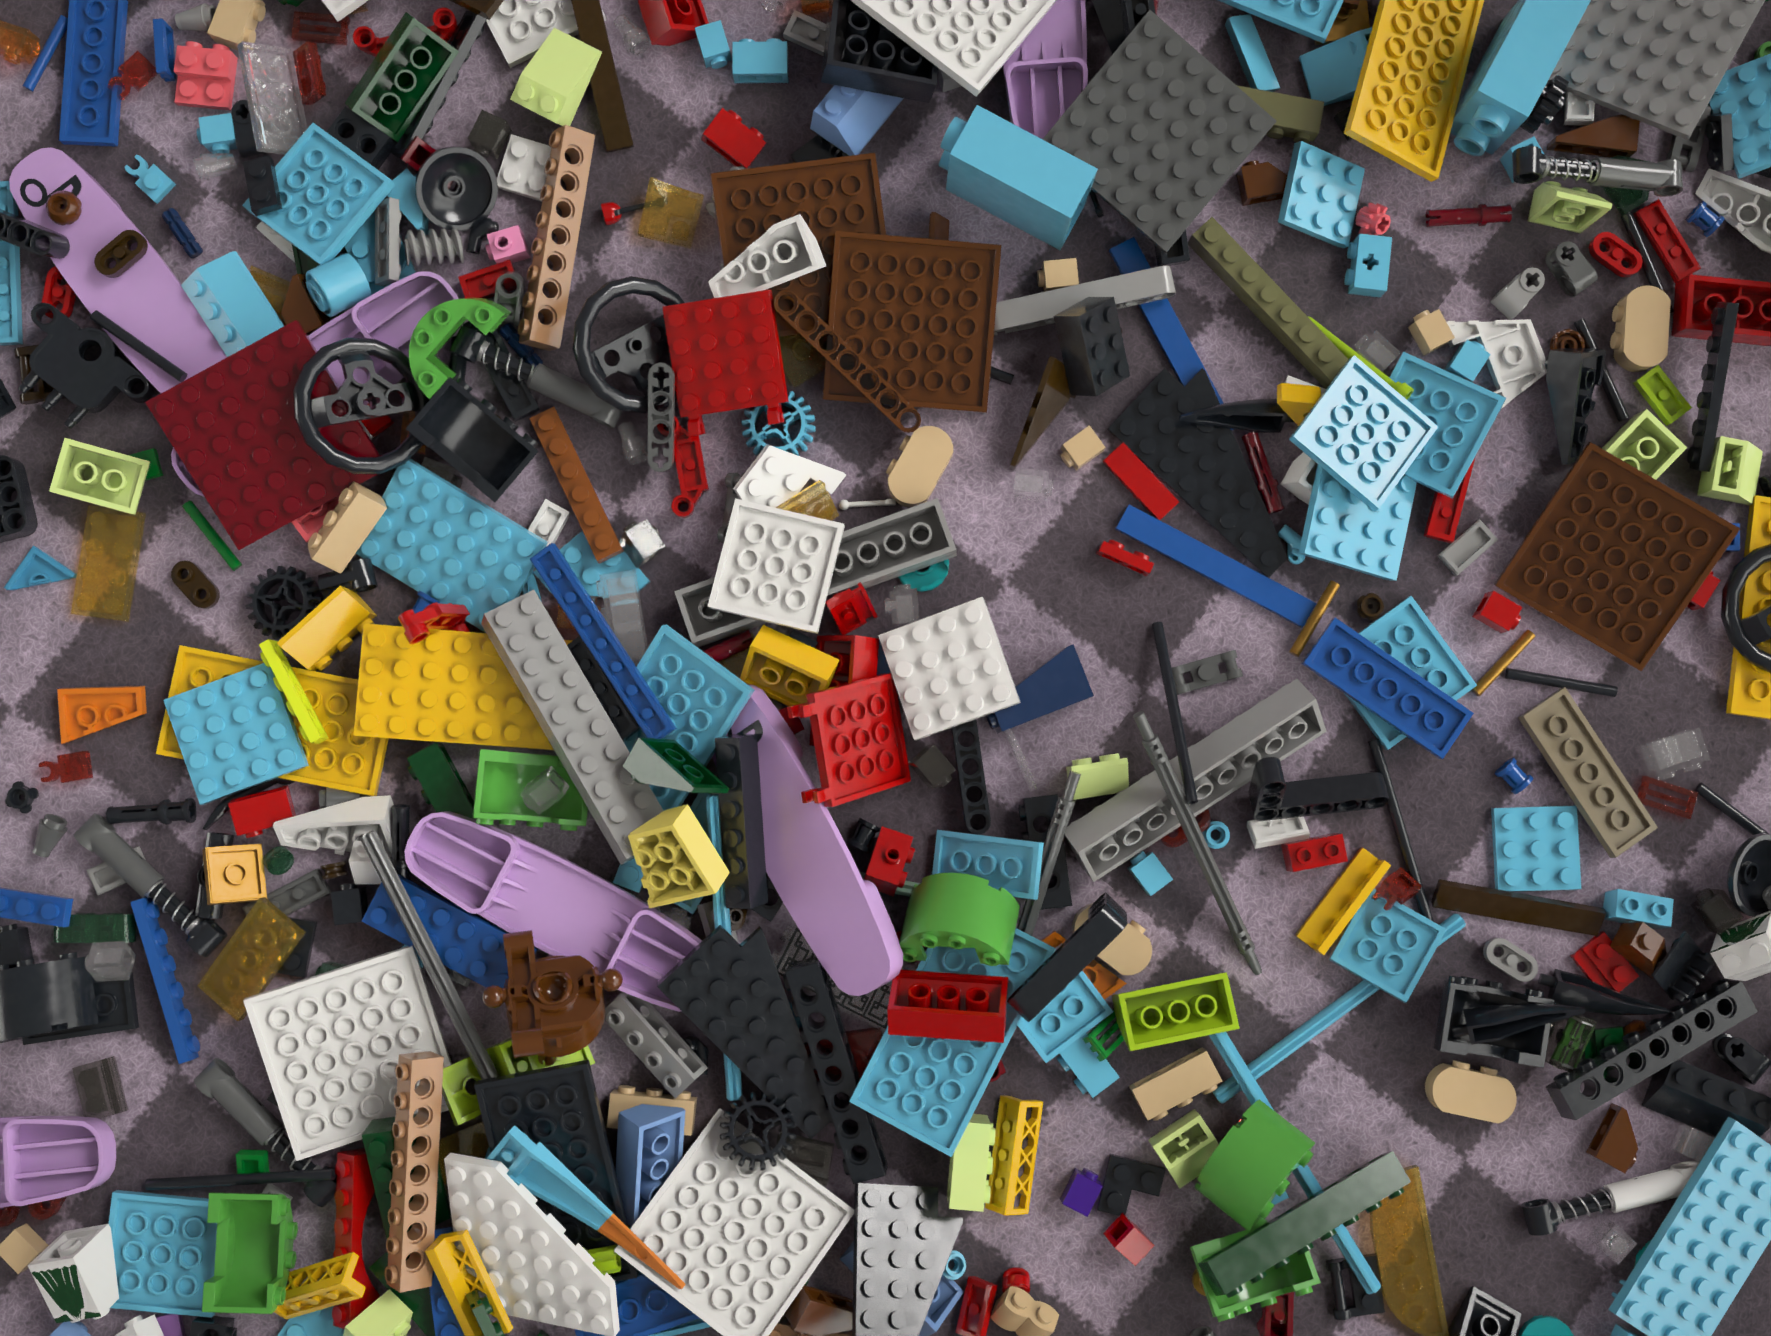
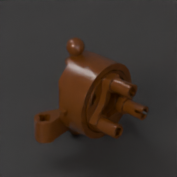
M532 930L503 934L509 978L505 980L504 988L498 985L487 987L483 991V1003L489 1008H497L505 1003L514 1058L538 1055L540 1064L543 1065L545 1061V1066H551L556 1062L557 1057L573 1054L586 1047L596 1038L605 1019L603 989L607 991L618 990L622 985L623 977L620 971L611 968L600 974L596 966L594 967L593 964L580 955H547V957L536 960Z

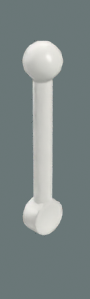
M895 499L858 502L841 500L839 502L841 510H847L849 507L896 505Z

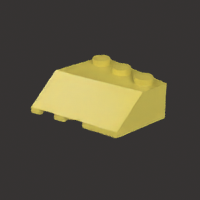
M688 804L664 810L628 835L636 864L641 866L643 873L641 879L643 888L648 890L649 898L647 902L649 908L716 894L730 873Z

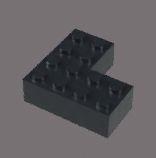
M829 0L821 82L929 103L937 86L938 67L851 0Z

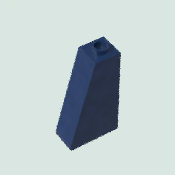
M1074 644L1061 650L1015 686L1021 703L988 714L986 718L990 728L995 729L998 734L1093 697V692Z

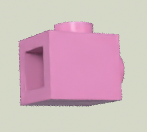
M519 225L487 234L489 244H486L485 248L490 261L494 260L496 263L511 260L512 263L530 258L524 234Z

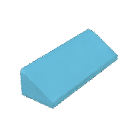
M1251 14L1228 18L1225 27L1250 88L1270 92L1280 89Z

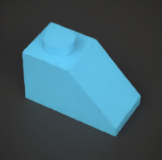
M406 168L392 180L395 183V187L387 196L399 199V210L417 230L422 229L426 236L428 234L429 219L421 211L416 200L415 180L417 173L413 176Z

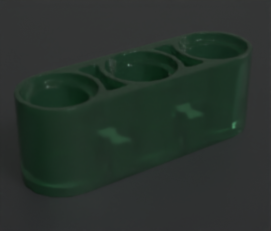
M123 913L71 914L69 927L53 926V943L136 942L137 923L134 913L124 915Z

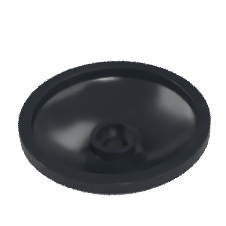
M460 146L439 149L428 156L418 170L415 180L417 203L424 215L441 228L447 230L456 228L457 231L470 229L483 218L489 216L497 200L498 185L492 167L484 157L471 149ZM455 181V187L449 190L448 183Z
M1765 833L1753 835L1739 846L1732 857L1727 875V888L1733 905L1740 913L1752 917L1769 911L1762 896L1763 891L1771 886V835Z

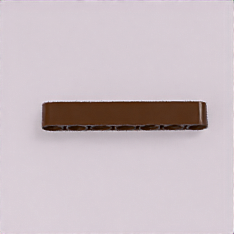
M783 290L775 296L774 307L778 314L903 432L908 433L914 432L919 428L921 417L918 411L795 293ZM786 295L792 297L795 302L793 309L787 312L782 311L778 305L780 298ZM804 315H810L815 320V326L810 331H804L799 327V320ZM826 334L833 336L835 339V347L829 351L823 350L819 345L820 338ZM851 354L855 358L856 363L853 369L844 370L840 366L839 361L842 355ZM870 373L875 377L876 382L872 389L867 390L860 385V378L863 374ZM887 392L892 393L896 399L895 405L889 409L882 407L880 403L881 396ZM905 412H911L915 416V424L912 427L905 428L900 422V418Z

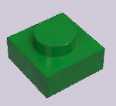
M153 448L129 455L150 461L145 481L163 476L156 449Z
M241 1149L236 1154L237 1174L269 1172L268 1150Z

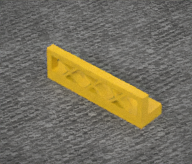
M1361 847L1295 936L1317 953L1325 955L1391 865L1385 860L1376 858Z
M1000 1095L995 1144L992 1152L993 1169L992 1175L989 1174L990 1202L985 1203L986 1209L1002 1215L1028 1214L1043 1101L1021 1100L1011 1096ZM1027 1107H1032L1031 1118L1027 1122ZM1027 1136L1028 1144L1023 1150L1022 1141ZM1023 1164V1165H1024V1173H1023V1175L1019 1178V1177H1018V1171H1019V1168L1021 1167V1165ZM1020 1192L1019 1206L1014 1207L1015 1196Z
M468 1230L440 1234L425 1250V1253L464 1335L484 1336L466 1298V1294L475 1289L486 1294L493 1310L490 1314L498 1319L503 1333H509L513 1326ZM461 1240L465 1253L457 1249L453 1241ZM468 1265L473 1268L477 1277L469 1274L465 1266Z
M351 1252L290 1271L287 1281L289 1284L285 1288V1301L283 1305H278L274 1312L287 1320L362 1298L366 1287L352 1278L359 1256ZM343 1268L342 1273L340 1275H337L338 1272Z

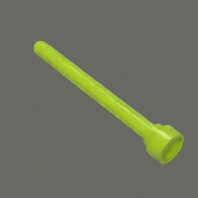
M1308 316L1348 360L1355 355L1408 400L1414 391L1412 387L1405 382L1402 384L1399 381H1393L1312 317Z

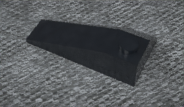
M1559 348L1550 350L1546 358V380L1562 464L1575 463L1583 451L1588 432V425L1585 423V420L1590 411H1593L1596 402L1592 401L1591 398L1595 385H1601L1606 349Z

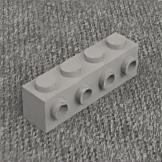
M622 992L605 1008V1020L608 1025L614 1029L626 1045L644 1063L645 1067L653 1073L674 1098L679 1096L708 1069L651 1003Z

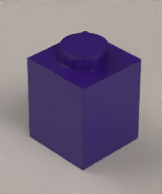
M1075 1168L1060 1197L1062 1204L1088 1217L1103 1187L1101 1182L1097 1180L1099 1175L1087 1168H1083L1082 1171Z

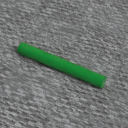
M192 501L186 502L182 506L230 568L235 571L242 566V563Z

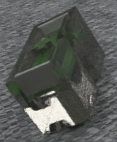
M1582 1014L1551 1022L1545 1062L1567 1072L1575 1070L1597 1022Z

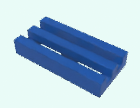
M162 18L153 19L156 73L160 74V77L164 78L165 82L175 81L173 29Z

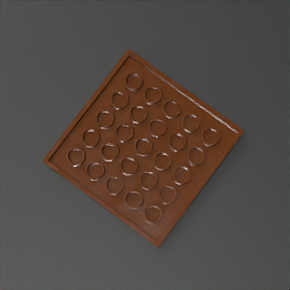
M868 153L710 173L723 267L736 259L772 225L801 214L818 242L826 267L767 290H772L773 303L775 296L780 291H792L828 325L835 231L886 235L876 154ZM787 295L781 297L778 302L779 308L786 312L792 310L795 304L793 298ZM775 310L779 337L799 334ZM804 315L799 320V327L804 331H810L815 326V320L810 315Z
M835 231L828 326L913 407L987 413L1002 245ZM827 335L826 351H829L835 347V339L831 335ZM844 354L841 356L839 363L844 370H851L854 368L856 361L851 354ZM826 360L823 399L871 403ZM870 373L863 374L860 378L862 388L869 390L874 387L875 377ZM887 392L881 396V404L895 405L896 399L892 393Z
M1588 442L1494 585L1642 672L1740 528L1597 445Z

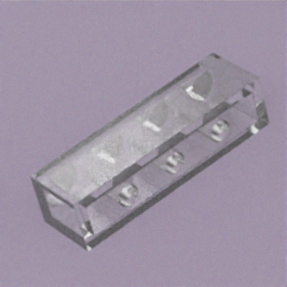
M636 569L599 575L600 580L596 581L598 597H603L605 607L601 608V614L637 667L648 649Z

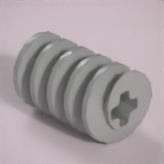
M452 228L450 236H448L445 229H441L439 237H437L434 229L429 230L428 237L420 229L416 238L411 230L407 231L404 238L407 266H409L411 258H414L417 266L420 265L422 257H425L428 265H431L433 257H436L438 263L442 264L444 256L448 257L450 264L454 263L455 256L459 257L461 263L464 262L462 239L456 228Z

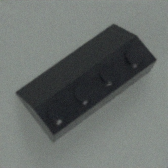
M1676 1060L1653 1074L1641 1105L1714 1136H1717L1728 1117L1738 1121L1759 1137L1771 1126L1770 1097L1680 1060Z

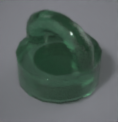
M278 846L265 854L263 864L271 874L282 875L291 869L294 864V857L286 847Z

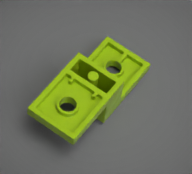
M512 1037L486 1049L499 1076L589 1060L590 1065L595 1064L588 1045L573 1054L557 1057L556 1062L551 1066H545V1061L543 1065L540 1064L538 1055L514 1058ZM470 1056L443 1068L442 1095L455 1126L481 1115L477 1095H470L465 1089L466 1082L469 1079L482 1080Z

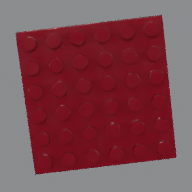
M298 320L285 325L145 402L238 550L336 498L345 488H349L353 481L361 484L377 475L352 474L326 463L306 444L294 419L293 390L302 366L317 351ZM327 368L318 376L311 393V400L333 395L338 391L339 387ZM339 401L333 402L332 412L336 416H344L346 414L345 405ZM359 421L319 428L321 435L340 451L355 457L380 456Z

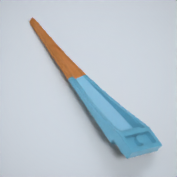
M515 1125L486 1158L502 1162L509 1169L506 1174L518 1186L522 1183L531 1194L558 1207L611 1239L678 1289L682 1290L685 1286V1283L541 1142L536 1145Z

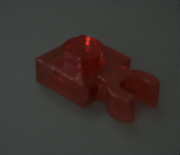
M136 51L118 67L117 71L122 77H113L108 83V88L112 89L115 85L122 86L124 91L120 94L119 99L124 100L129 96L132 86L140 92L158 75L156 68L139 51Z
M89 751L57 755L58 764L53 761L39 763V767H49L51 770V774L48 777L41 778V782H54L59 777L61 783L93 778Z
M1399 868L1384 879L1381 887L1376 890L1372 899L1385 898L1387 903L1384 909L1390 910L1396 901L1402 905L1416 895L1422 885L1404 869Z

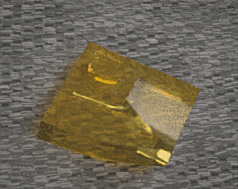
M650 177L638 236L691 249L704 195Z

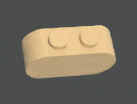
M1638 287L1622 297L1613 309L1612 320L1616 322V328L1611 336L1610 346L1614 349L1615 361L1627 371H1646L1662 362L1668 354L1671 300L1663 290L1657 287Z
M923 426L915 430L911 437L906 435L899 450L903 451L898 461L893 459L887 468L889 493L902 506L911 508L927 502L953 456V444L950 437L938 427Z
M1093 903L1085 905L1076 913L1072 922V933L1088 919V910ZM1132 920L1098 957L1122 975L1128 976L1141 972L1146 968L1152 956L1150 939L1143 934L1146 929Z
M1453 1060L1452 1065L1442 1063L1433 1068L1428 1074L1425 1082L1427 1098L1435 1108L1442 1112L1501 1123L1512 1115L1516 1107L1517 1097L1515 1089L1509 1080L1497 1075V1069L1480 1066V1071L1469 1069V1063Z

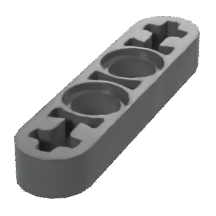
M656 363L650 368L648 374V464L654 471L667 472L674 464L675 374L673 369L667 364ZM660 368H664V372L669 374V378H665L663 383L664 388L670 387L669 393L664 391L654 392V387L660 388L659 379L654 378V374L659 373ZM658 396H665L669 400V407L664 412H659L654 408V400ZM658 424H665L669 429V434L664 440H658L654 436L653 431ZM653 443L661 445L669 443V449L663 448V456L668 457V462L663 463L662 468H659V464L654 462V457L659 456V448L653 449Z

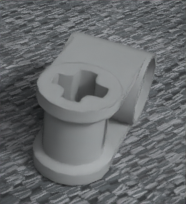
M1527 268L1502 288L1490 303L1508 320H1512L1543 287L1545 282L1544 274L1538 268ZM1528 279L1531 281L1529 287L1525 284Z

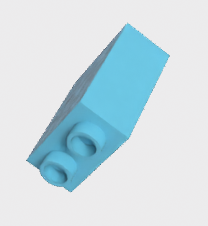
M1518 0L1503 19L1457 105L1450 133L1456 136L1454 144L1458 149L1473 156H1482L1485 151L1492 155L1529 117L1591 0Z
M976 105L968 122L957 116L954 117L940 148L944 149V152L940 159L939 167L948 171L947 191L1058 250H1061L1083 210L1098 170L1094 166Z

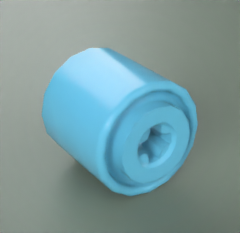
M348 253L307 271L305 274L306 287L313 302L319 310L329 317H334L371 296V289L364 272L356 260Z

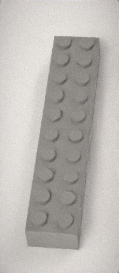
M938 498L844 531L826 601L838 592H843L849 588L851 591L858 588L857 584L860 582L864 588H868L956 557L957 550ZM715 577L674 591L691 642L698 648L769 622L708 608Z
M532 590L484 613L481 625L618 861L623 865L634 859L628 835L664 810L649 785L634 781L630 777L631 773L623 767L630 752L535 590Z
M1298 679L1284 685L1268 698L1259 701L1254 707L1236 716L1232 721L1213 731L1195 745L1188 747L1198 798L1197 803L1189 804L1194 816L1202 813L1251 781L1255 763L1260 759L1276 757L1282 761L1327 732L1316 698ZM1178 756L1169 760L1185 795ZM1154 770L1130 787L1118 792L1116 796L1102 805L1095 807L1082 818L1073 821L1067 827L1064 836L1080 865L1091 880L1095 882L1180 827L1181 824L1156 770Z

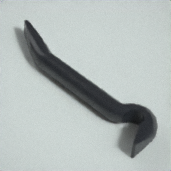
M275 778L234 793L217 805L204 825L203 830L209 829L229 810L228 803L232 799L262 792L277 783L290 785L295 781Z

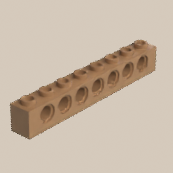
M563 125L554 130L549 139L551 152L544 169L547 176L540 193L542 206L536 218L537 236L531 246L533 260L532 265H530L527 271L528 290L522 300L524 314L518 325L519 343L547 351L559 349L561 346L595 140L594 134L568 125ZM565 153L569 155L571 164L566 161ZM561 179L566 184V190H564L560 184ZM556 205L561 209L562 217L557 214ZM552 232L557 236V244L552 240ZM547 259L552 261L553 271L549 269ZM543 285L546 286L549 291L548 297H546L543 293ZM539 312L544 316V324L538 319Z
M431 1051L399 1054L398 1064L395 1068L397 1078V1093L394 1095L396 1116L392 1126L394 1151L391 1153V1164L393 1166V1173L389 1184L391 1208L388 1211L390 1231L386 1241L388 1266L385 1268V1279L387 1285L400 1293L432 1286L433 1268L425 1250L434 1242L444 1057ZM420 1080L419 1086L415 1089V1084ZM418 1109L417 1115L413 1118L414 1112ZM417 1138L416 1143L412 1146L413 1140ZM415 1167L414 1172L410 1175L411 1170ZM414 1195L413 1200L409 1203L410 1198Z

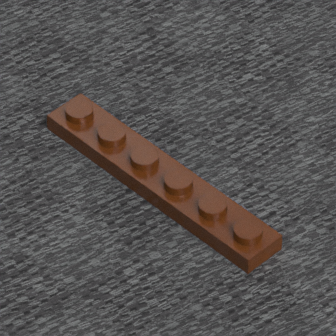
M552 407L529 418L597 562L600 564L623 553L624 550L556 408Z

